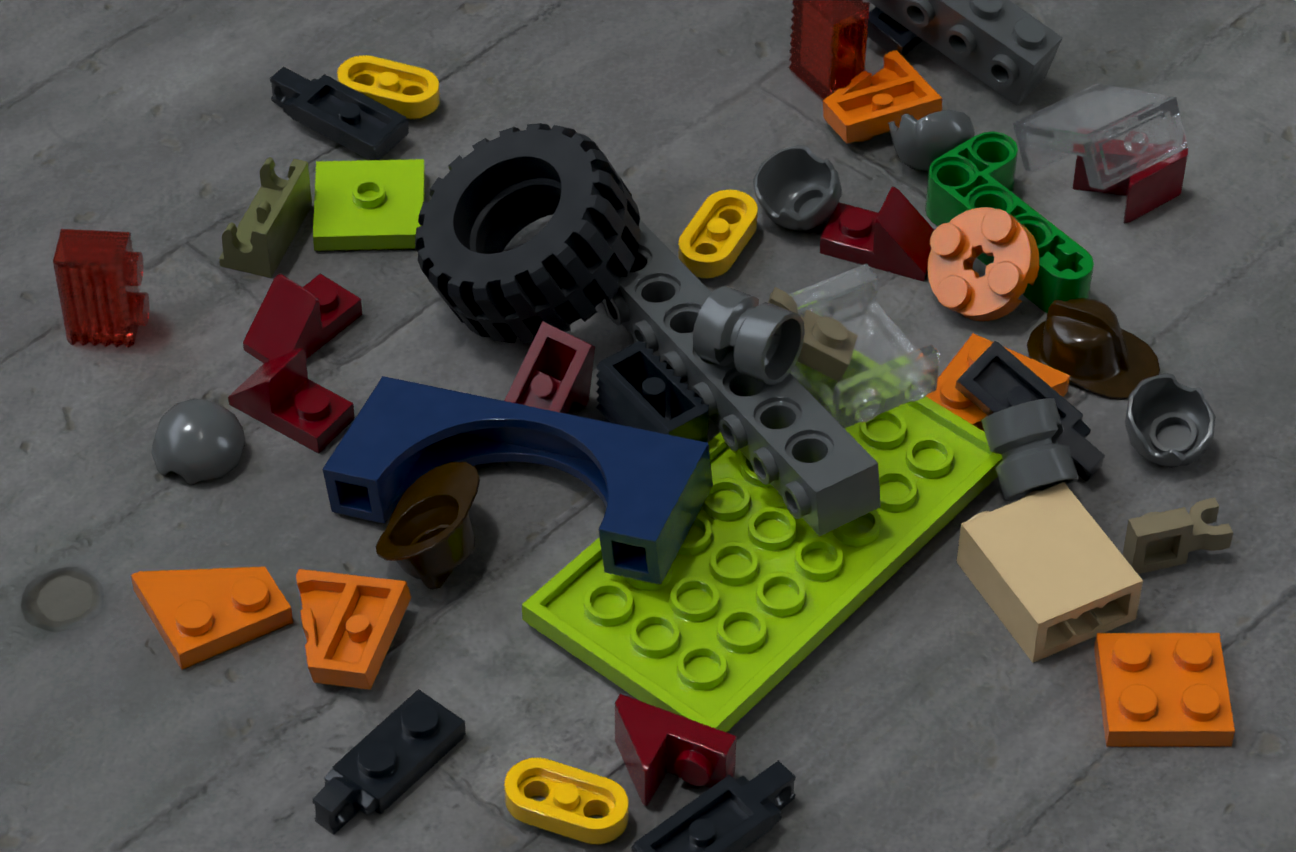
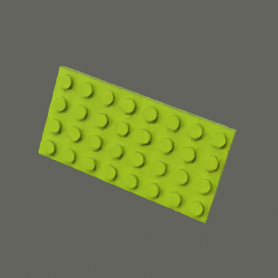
M855 353L852 354L850 364L839 382L802 363L796 365L790 373L878 462L880 508L819 536L803 518L796 519L792 516L779 492L770 483L767 485L763 484L756 476L751 462L739 450H731L721 432H719L708 442L713 487L661 585L605 573L599 537L522 604V620L639 701L727 733L998 477L996 467L1003 458L1001 454L990 452L984 431Z

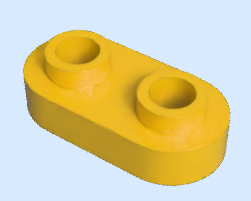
M361 55L347 59L339 66L337 71V78L340 83L406 116L408 119H418L434 112L440 103L438 78L434 73L424 68L375 56Z
M721 190L711 194L680 235L678 259L699 278H713L726 273L757 229L758 207L755 200L750 195L738 190Z
M545 758L522 760L515 764L505 777L506 807L514 818L523 823L588 844H604L613 841L627 827V794L621 785L609 778ZM533 796H542L546 799L542 801H536L530 798ZM592 815H601V816H603V818H597V819H595V818H589V817L592 816Z

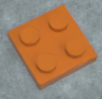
M1220 633L1096 634L1094 652L1106 747L1232 746L1235 728Z

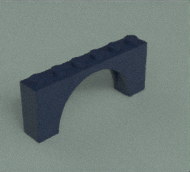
M382 376L322 469L332 512L384 524L394 512L405 491L420 476L435 467L450 462H467L475 466L485 463L515 461L542 464L559 469L588 485L606 506L604 518L598 529L604 572L660 585L713 487L709 444L706 442Z

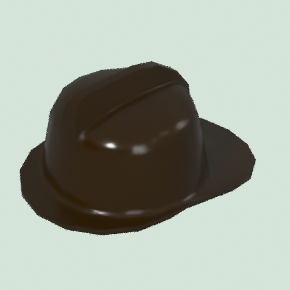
M1078 298L1065 302L1054 300L1048 308L1046 321L1040 323L1031 332L1027 342L1029 358L1070 375L1069 382L1094 394L1110 399H1128L1131 392L1142 380L1157 376L1160 372L1157 355L1151 347L1134 334L1121 329L1116 314L1108 305L1095 299Z
M450 462L435 467L420 476L405 491L392 514L386 530L380 536L375 546L378 557L386 561H397L407 574L416 579H421L431 590L441 588L454 568L463 563L472 554L475 547V537L469 517V510L477 495L480 483L477 469L467 462Z

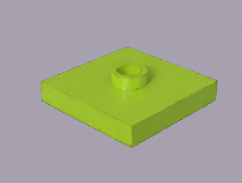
M424 159L316 161L313 219L314 251L414 249L416 228L421 226L418 223L419 213L423 202H425Z

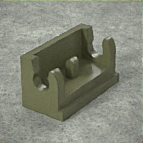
M268 157L260 169L261 187L237 227L235 223H229L222 234L223 252L219 258L221 267L272 278L312 207L307 161L293 159L288 171L289 180H284L275 174L273 158Z

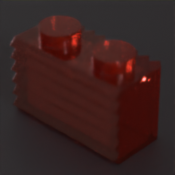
M793 0L791 3L794 6L791 11L794 14L791 21L794 23L790 27L793 30L790 35L792 37L790 42L792 48L789 51L792 54L789 58L792 63L788 68L822 99L827 98L838 89L847 87L854 77L865 71L870 2H863V0Z
M61 229L53 258V265L67 341L71 345L79 342L82 346L90 342L94 347L100 343L105 347L113 344L116 348L122 344L127 348L133 346L138 327L146 326L148 323L150 302L148 293L140 292V289H138L143 279L142 252H133L131 232Z

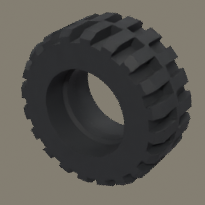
M541 123L527 124L526 130L522 131L516 127L499 131L500 137L489 141L487 138H484L472 145L474 151L464 158L459 155L448 165L450 172L443 179L437 178L430 188V196L432 197L430 202H423L419 213L418 223L421 226L416 228L415 249L418 251V263L422 272L462 323H465L477 335L491 337L493 341L515 343L518 337L523 343H531L542 321L564 332L570 331V324L579 319H582L584 322L597 313L595 309L597 305L604 299L610 301L618 292L619 284L617 282L621 276L628 277L635 259L631 252H637L639 247L641 230L639 228L640 214L638 206L633 200L631 192L604 153L593 140L584 134L577 133L575 129L559 125H553L551 129L549 125ZM553 215L547 225L529 241L514 249L503 252L511 239L523 228L540 218Z

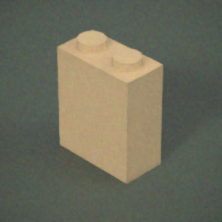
M1064 482L1043 491L1030 492L1018 501L991 512H980L970 520L961 523L957 555L958 565L1032 663L1091 639L1097 633H1105L1136 620L1143 580Z

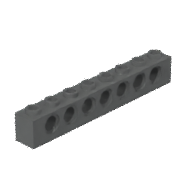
M640 220L639 228L641 234L637 252H631L635 259L628 277L621 276L617 282L619 284L618 292L610 301L606 299L602 301L610 319L616 325L622 324L633 335L635 343L638 341L646 342V348L653 349V355L660 356V362L667 363V369L674 370V376L681 377V383L688 384V390H694L695 397L702 398V404L709 405V418L720 429L729 448L733 451L739 450L751 462L758 479L765 485L770 483L779 492L792 516L796 519L803 518L819 536L880 508L878 462L791 373L782 382L772 386L740 374L736 367L733 369L726 368L697 355L693 347L694 325L701 307L712 292Z

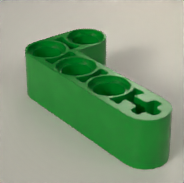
M984 132L978 134L931 163L928 173L925 206L927 217L938 227L943 223H949L959 214L975 208L990 207L1006 211L1033 234L1038 246L1040 260L1038 275L1033 286L1028 283L1023 295L1047 314L1048 308L1054 300L1065 302L1070 299H1089L1094 267L1092 256L1086 249L1012 193L1018 155L1016 142L1004 133ZM984 252L977 257L986 266L994 263V256H988Z

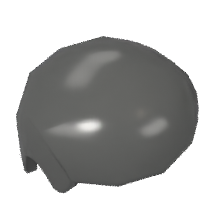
M948 109L928 114L919 120L910 114H903L899 127L895 125L894 121L889 122L891 138L898 158L914 170L929 171L930 165L934 160L974 137V128L970 117L963 112Z
M796 145L778 150L761 163L753 179L755 196L765 214L775 224L793 231L809 230L822 224L834 213L842 196L839 174L834 169L831 161L828 158L823 160L816 156L805 145Z
M1163 373L1142 380L1128 397L1125 427L1130 443L1138 454L1153 463L1174 468L1187 466L1202 457L1213 443L1216 416L1207 399L1204 398L1201 388L1187 387L1179 383L1173 374Z
M193 398L177 403L161 417L155 433L151 454L156 468L163 476L169 471L176 472L190 485H194L200 480L220 479L239 464L245 447L243 426L235 414L214 402Z

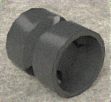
M722 286L716 289L704 302L694 325L693 347L697 355L726 368L733 369L736 367L740 374L774 386L782 382L793 369L803 347L805 329L804 321L800 314L768 302L758 305V298L731 287Z
M1054 398L1039 399L995 412L981 420L990 452L1001 454L1003 458L996 467V472L1005 501L1019 500L1030 492L1043 491L1063 482L1069 485L1079 480L1069 446L1057 442L1064 429Z

